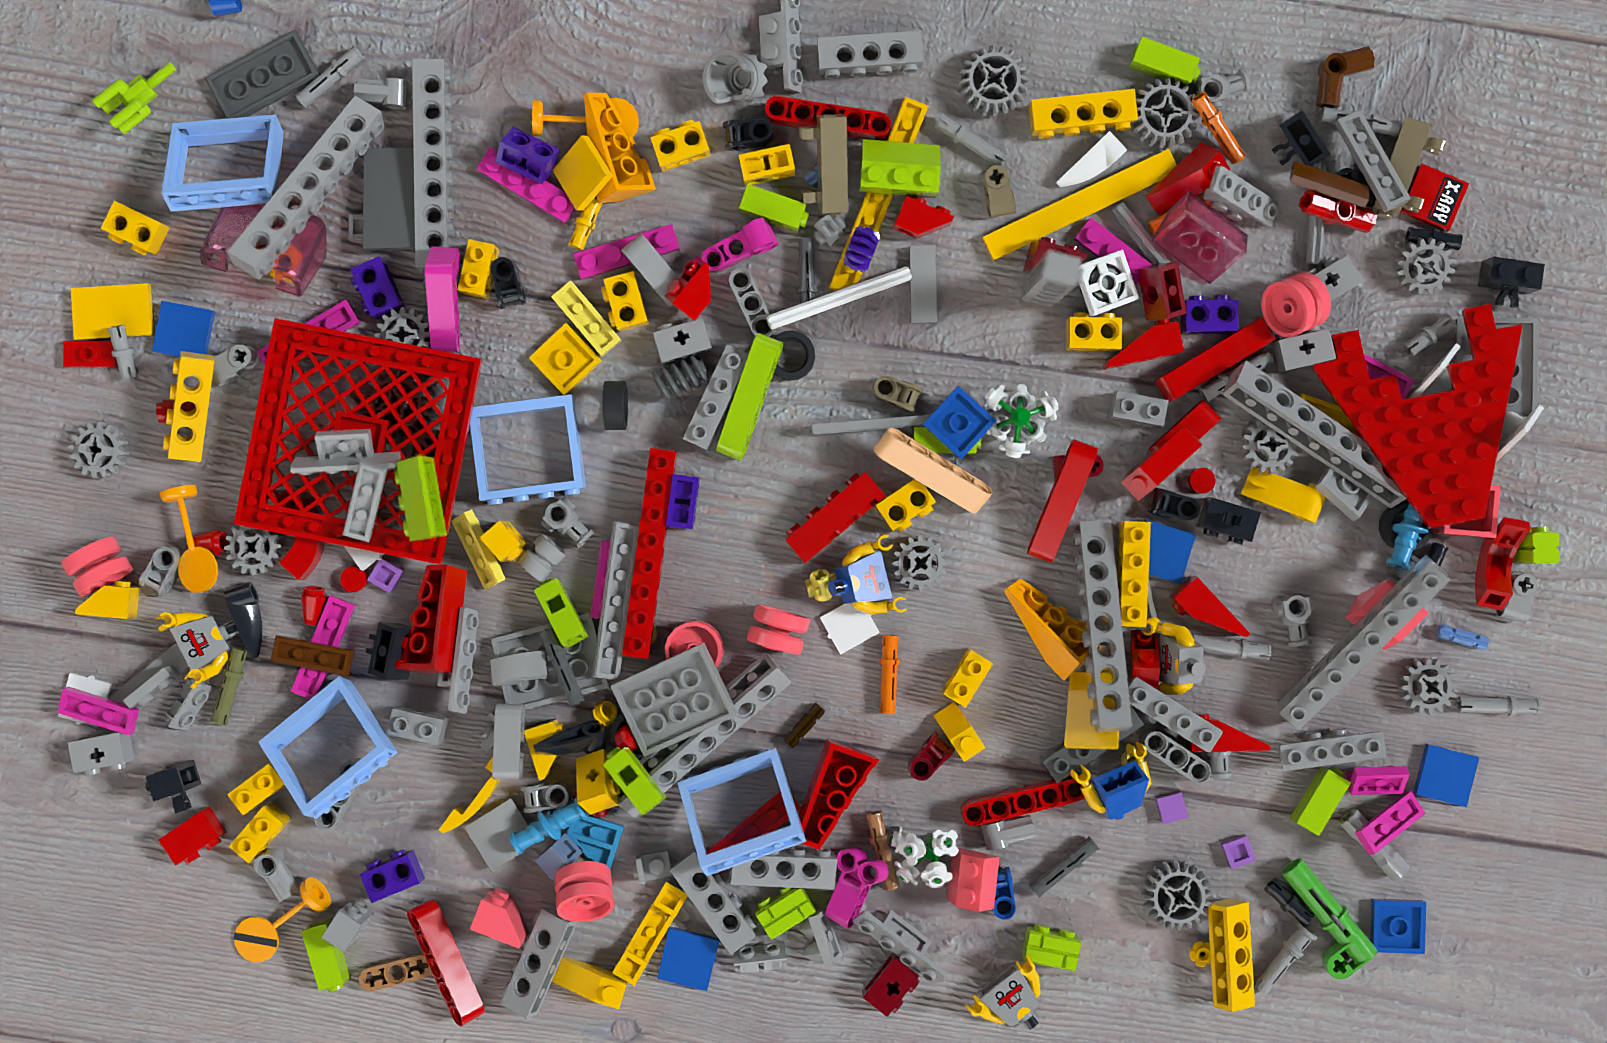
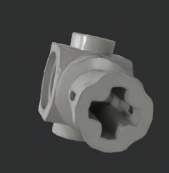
M1244 68L1238 70V73L1227 77L1223 74L1212 75L1211 72L1203 73L1198 76V83L1195 85V96L1204 92V87L1212 88L1215 95L1214 97L1208 96L1214 107L1219 109L1222 107L1221 101L1229 99L1230 94L1242 90L1244 92L1250 91L1249 75Z
M564 496L558 502L552 503L547 507L545 516L540 523L551 533L555 529L561 535L566 533L577 543L576 547L580 549L595 532L592 529L588 530L578 520L580 516L574 510L576 505L568 497ZM556 507H561L565 513L564 518L559 522L554 520L552 512Z
M1286 595L1280 600H1276L1273 603L1274 613L1276 617L1282 618L1283 625L1288 626L1290 638L1288 647L1312 644V640L1308 638L1306 627L1311 611H1314L1312 597ZM1292 600H1296L1298 609L1292 614L1289 610V604Z

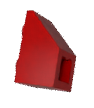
M913 195L910 198L906 196L893 229L918 239L950 226L954 216L950 215L951 211L938 205L934 208L927 205V201L921 197Z
M698 256L686 264L682 275L678 280H674L669 285L665 297L693 321L698 318L711 302L709 265Z
M1131 630V681L1134 677H1138L1158 690L1160 662L1157 632L1145 635L1142 630Z

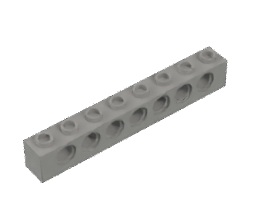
M412 59L415 267L419 271H425V264L430 251L429 242L432 238L440 237L442 240L440 247L449 248L450 238H454V223L450 222V212H454L453 196H449V186L454 184L453 171L449 170V160H453V146L449 145L448 135L453 134L452 119H448V109H452V94L448 93V83H452L451 67H447L444 59ZM430 84H439V89L435 93L427 92V87ZM431 109L440 110L438 117L435 119L427 118V113ZM437 134L440 136L437 144L429 145L427 143L431 135ZM433 160L440 161V167L436 171L428 170V164ZM432 186L441 187L440 194L436 197L428 195V191ZM432 212H440L441 219L438 222H429V215Z
M357 96L353 97L227 251L235 266L260 280L264 273L267 274L271 271L274 261L281 253L283 254L287 251L293 237L304 230L306 221L312 214H316L320 210L322 201L326 196L336 190L339 180L343 175H347L351 171L353 163L359 155H364L372 139L381 134L384 128V121L380 110ZM355 129H361L360 131L353 132ZM339 148H346L342 151H337ZM324 167H330L328 170H321ZM309 186H315L313 189L306 190ZM295 205L299 206L298 208L293 210L289 209L290 207ZM277 225H283L280 229H273ZM261 245H267L264 249H257Z
M1248 361L1243 362L1231 373L1222 393L1223 396L1389 508L1396 506L1406 499L1368 445L1360 437Z
M1111 520L1080 521L1076 530H1073V543L1078 545L1079 555L1075 556L1076 570H1080L1081 580H1078V594L1083 596L1084 606H1080L1081 621H1085L1086 631H1083V645L1088 647L1089 657L1085 658L1086 673L1091 675V683H1088V697L1093 699L1094 709L1090 710L1091 725L1096 726V732L1128 731L1132 727ZM1087 545H1096L1099 548L1100 553H1090L1087 549ZM1096 569L1100 571L1102 579L1092 578L1090 570ZM1095 594L1101 595L1104 598L1105 604H1095L1092 596ZM1095 621H1104L1107 625V630H1098L1095 626ZM1100 645L1106 646L1110 651V656H1101L1097 651V647ZM1100 672H1109L1112 676V682H1103L1100 678ZM1103 698H1111L1115 703V708L1112 710L1105 708L1102 703Z
M1425 555L1277 703L1279 714L1300 730L1451 580L1447 573Z
M765 652L726 686L738 712L735 717L645 756L639 762L663 793H665L792 683L791 680ZM620 788L618 806L636 818L640 812Z

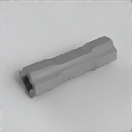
M1353 808L1341 817L1339 824L1363 847L1355 832L1368 821L1358 810ZM1388 844L1376 854L1370 855L1383 872L1393 881L1401 879L1410 868L1404 859Z

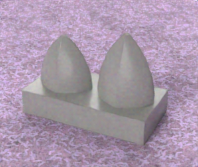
M827 907L817 909L816 913L801 922L798 929L807 936L815 937L816 940L807 946L802 956L812 961L823 962L825 967L834 965L843 956L831 919L825 916Z

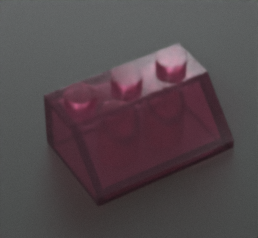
M1189 191L1170 208L1153 235L1152 242L1207 283L1211 284L1247 253L1248 235Z

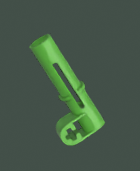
M1297 858L1286 865L1281 871L1282 876L1320 920V927L1323 930H1328L1337 941L1323 954L1322 960L1325 968L1333 978L1345 979L1374 958L1378 952L1377 948L1348 915V908L1338 903L1302 858ZM1311 888L1315 890L1346 929L1342 931L1309 892ZM1345 950L1352 960L1347 962L1341 955V952ZM1338 959L1342 964L1337 966L1334 964V961Z

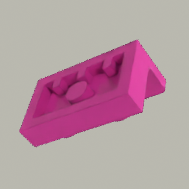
M1364 766L1354 768V771H1347L1345 777L1346 780L1351 782L1349 786L1351 795L1403 794L1410 774L1407 766Z

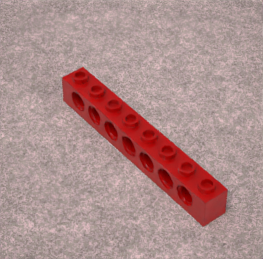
M650 448L622 656L650 658L668 527L666 523L671 485L676 468V451Z

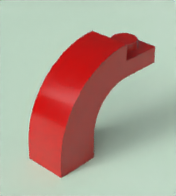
M286 489L284 491H273L280 502L290 496ZM301 499L305 507L311 504L308 499ZM294 500L283 506L300 510ZM313 508L309 511L313 513H318L316 508ZM295 536L292 548L279 564L297 580H305L318 565L323 554L325 542Z
M1503 517L1497 526L1496 538L1484 539L1475 573V598L1477 606L1503 610L1512 597V563L1517 549L1531 530L1530 522Z

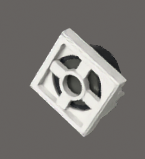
M1123 249L1080 265V267L1084 268L1079 284L1080 292L1086 302L1090 317L1140 299Z

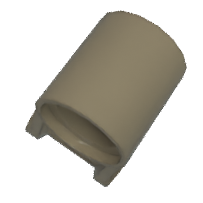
M1000 165L990 167L982 179L989 217L995 218L1016 213L1015 198L1011 190L1007 170ZM993 173H995L996 177H1001L998 185H996L995 181H990Z
M881 376L872 385V393L877 399L910 413L916 412L915 404L919 394L923 393L924 390L915 384L890 376ZM886 381L890 384L891 392L888 395H882L878 391L879 382Z

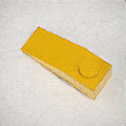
M565 956L562 957L552 982L593 1002L615 1009L620 1008L628 983L613 974V971Z

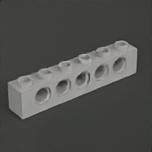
M1049 250L1027 275L1021 300L1049 308L1056 302L1059 303L1064 295H1067L1068 292H1071L1072 288L1076 287V284H1080L1084 268L1080 267L1082 259Z

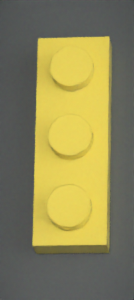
M571 280L551 296L602 357L622 341Z
M466 511L451 520L484 590L506 580L502 567L498 564L494 554L480 539L484 533L473 511Z

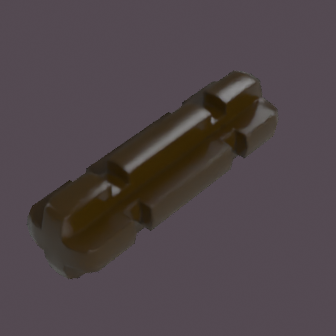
M814 703L809 709L810 712L808 714L805 713L793 727V731H789L784 737L785 743L790 747L794 748L800 742V738H803L816 724V720L824 715L825 710L818 703Z

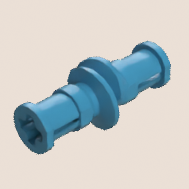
M1410 503L1407 509H1405L1403 521L1400 524H1394L1392 530L1398 536L1394 542L1395 546L1391 558L1387 559L1386 562L1389 566L1406 571L1410 570L1409 562L1416 548V541H1421L1422 539L1418 536L1419 533H1428V530L1422 527L1424 522Z
M576 797L574 802L563 808L560 807L554 812L549 810L547 817L539 811L537 813L539 821L529 824L528 827L517 833L511 832L509 838L515 851L518 854H522L524 849L543 841L546 837H551L554 840L560 839L561 829L569 827L570 824L581 818H589V813L577 803Z

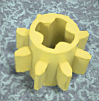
M824 569L813 571L810 574V579L805 580L809 598L814 596L817 601L821 602L831 599L833 596L828 590V583L836 580L835 574L829 575V572Z

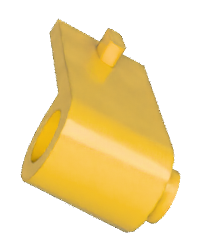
M1253 467L1250 470L1241 495L1288 512L1305 522L1316 523L1326 499L1315 488L1316 484L1309 483L1306 486L1276 474L1269 475L1266 470L1259 474V468Z

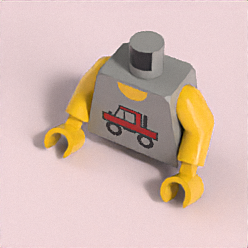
M163 612L155 618L156 620L163 619L165 621V625L158 627L160 631H164L171 626L173 627L170 631L190 668L184 680L191 677L196 681L191 685L192 689L197 688L202 681L219 674L228 660V653L230 652L225 640L239 634L233 620L218 627L213 616L208 617L204 613L182 612L170 614Z
M1156 617L1148 618L1147 623L1151 628L1142 629L1143 634L1151 635L1157 631L1161 632L1159 646V681L1161 683L1158 685V691L1165 695H1182L1193 687V683H1201L1202 675L1206 671V666L1203 663V647L1194 640L1188 628L1167 622L1161 624L1160 620Z
M1029 955L1026 956L1027 961L1024 964H1019L1016 961L978 992L980 999L976 995L972 997L975 1003L971 1006L966 1004L965 1007L973 1016H980L985 1020L1000 1025L1007 1023L1010 1027L1021 1021L1028 1030L1037 1026L1040 1020L1033 1010L1039 1006L1037 998L1041 993L1040 982L1035 965Z

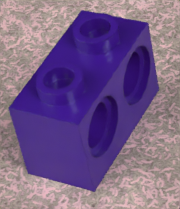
M513 127L500 141L495 162L543 184L556 166L560 149Z
M378 256L350 269L353 277H350L351 283L357 292H361L364 299L361 301V305L366 315H371V317L378 320L383 315L391 314V309L398 311L401 307H405L384 259ZM374 271L376 274L375 280L367 284L365 280L366 275ZM385 295L386 303L382 307H377V297Z
M1229 295L1214 296V300H1204V296H1189L1188 300L1185 301L1187 313L1181 315V334H1233L1239 331L1238 300H1230ZM1193 308L1200 310L1202 314L1200 321L1192 318L1191 311ZM1218 308L1226 310L1228 315L1226 321L1218 318Z
M673 474L666 526L694 529L700 484L699 477Z
M402 849L389 855L391 859L382 863L378 859L365 865L367 869L360 874V877L371 903L418 885L425 879L414 850L406 853ZM400 863L408 866V875L400 873L398 869ZM375 873L384 876V885L378 884L375 881Z

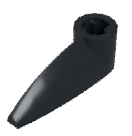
M247 582L224 591V597L252 660L259 657L262 619L257 591L251 582Z
M595 720L576 725L534 744V750L536 753L546 755H567L583 751L586 754H590L602 749L605 750V726L603 723L599 724V721Z

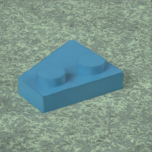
M589 814V818H581L570 824L567 835L582 849V852L589 859L603 863L611 869L624 825L600 817L595 818Z

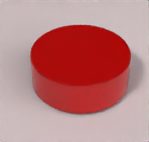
M1197 468L1188 477L1189 487L1192 491L1199 494L1210 492L1216 483L1214 473L1207 468Z
M352 566L342 572L340 582L346 591L359 592L366 587L368 575L365 570H360L358 566Z

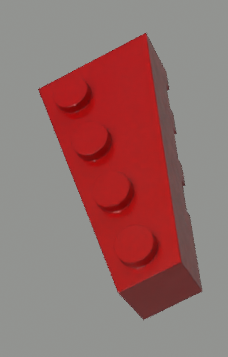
M866 472L861 476L855 473L845 482L848 486L841 493L836 489L825 499L828 502L827 505L821 510L816 506L806 515L808 518L807 522L802 526L796 523L786 532L789 537L785 541L804 563H807L833 541L834 538L852 525L854 521L863 516L873 505L886 496Z

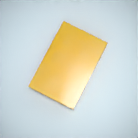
M151 284L70 288L74 340L111 339L107 328L115 327L116 325H125L127 337L154 336Z
M1074 672L1070 675L1064 739L1065 748L1118 749L1119 731L1096 732V726L1091 725L1090 710L1094 709L1093 699L1088 697V683H1091L1090 673ZM1100 672V678L1103 682H1112V676L1109 672ZM1103 698L1102 703L1105 708L1110 710L1115 708V703L1111 698Z

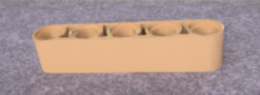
M889 427L873 448L874 452L884 461L971 513L976 514L993 493L990 487L983 481L895 428Z

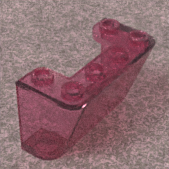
M266 204L221 207L200 249L201 264L226 272L228 270L227 251ZM310 216L306 221L304 230L293 237L287 251L283 254L281 253L274 261L272 269L275 270V287L277 290L301 297L327 257L326 226L318 216ZM277 225L273 229H280L283 225ZM261 245L257 249H264L267 245ZM214 254L219 258V262L211 259ZM283 278L292 280L295 286L287 285Z

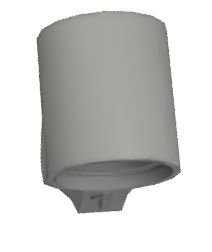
M357 78L356 83H354V95L369 104H381L391 109H406L408 82L406 80L386 78L385 81Z
M1030 815L981 825L986 850L990 851L1009 846V843L1036 838Z
M275 848L267 849L255 860V872L259 876L264 877L279 902L300 890V886L285 865L284 856L280 850ZM264 858H270L274 862V868L268 867L264 862Z

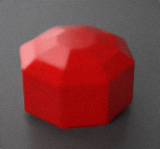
M623 726L614 736L616 745L621 750L629 747L633 752L639 747L630 726Z

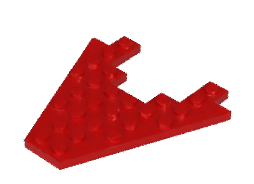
M1491 304L1467 308L1461 311L1473 360L1447 366L1452 387L1451 391L1402 400L1396 375L1370 380L1359 330L1333 334L1331 338L1336 359L1334 361L1313 364L1312 366L1313 372L1428 529L1485 518L1522 333V324L1496 329Z

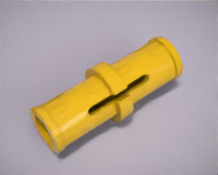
M594 198L581 212L580 216L576 218V226L568 242L569 246L577 250H584L591 231H594L596 227L594 223L603 203H598V200Z

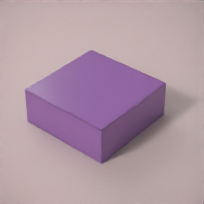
M382 558L376 564L368 581L388 593H392L405 570Z
M1178 791L1155 797L1161 823L1166 824L1188 818L1182 792Z
M1245 834L1220 843L1229 868L1234 869L1256 861L1248 837Z

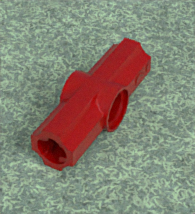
M1310 189L1305 191L1299 202L1302 213L1320 218L1328 225L1339 224L1367 233L1376 224L1377 215L1374 214V210Z

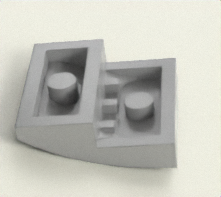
M510 798L465 826L464 829L490 871H493L519 855L511 844L509 834L513 831L517 833L528 827Z

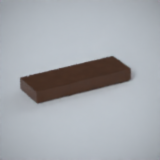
M1294 161L1291 167L1290 183L1361 207H1365L1369 200L1368 185Z
M276 635L271 661L349 676L355 650Z

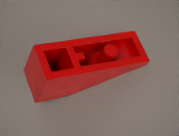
M1200 143L1145 196L1155 213L1160 215L1209 189L1217 166H1223L1230 170V167L1221 151Z
M1170 319L1155 321V326L1147 329L1103 364V369L1121 367L1185 352L1178 321L1171 323Z
M1184 425L1129 470L1121 483L1139 501L1165 480L1203 444Z
M1191 576L1169 597L1174 602L1171 606L1181 616L1185 614L1188 617L1239 636L1248 637L1250 635V632L1196 576Z
M1195 713L1223 731L1211 752L1270 751V745L1210 717L1209 713ZM1186 739V749L1191 752H1206Z

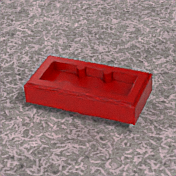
M63 341V367L118 368L116 357L112 356L111 351L114 349L111 341Z

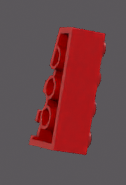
M450 565L426 566L417 595L419 603L417 609L411 613L409 621L412 622L408 637L403 639L401 647L404 648L401 660L397 659L395 669L414 673H452L459 613L464 603L467 570Z
M828 738L826 739L798 815L806 842L801 844L820 850L838 823V819L844 810L851 804L852 798L858 789L867 780L866 777L872 768H875L879 762L875 755Z

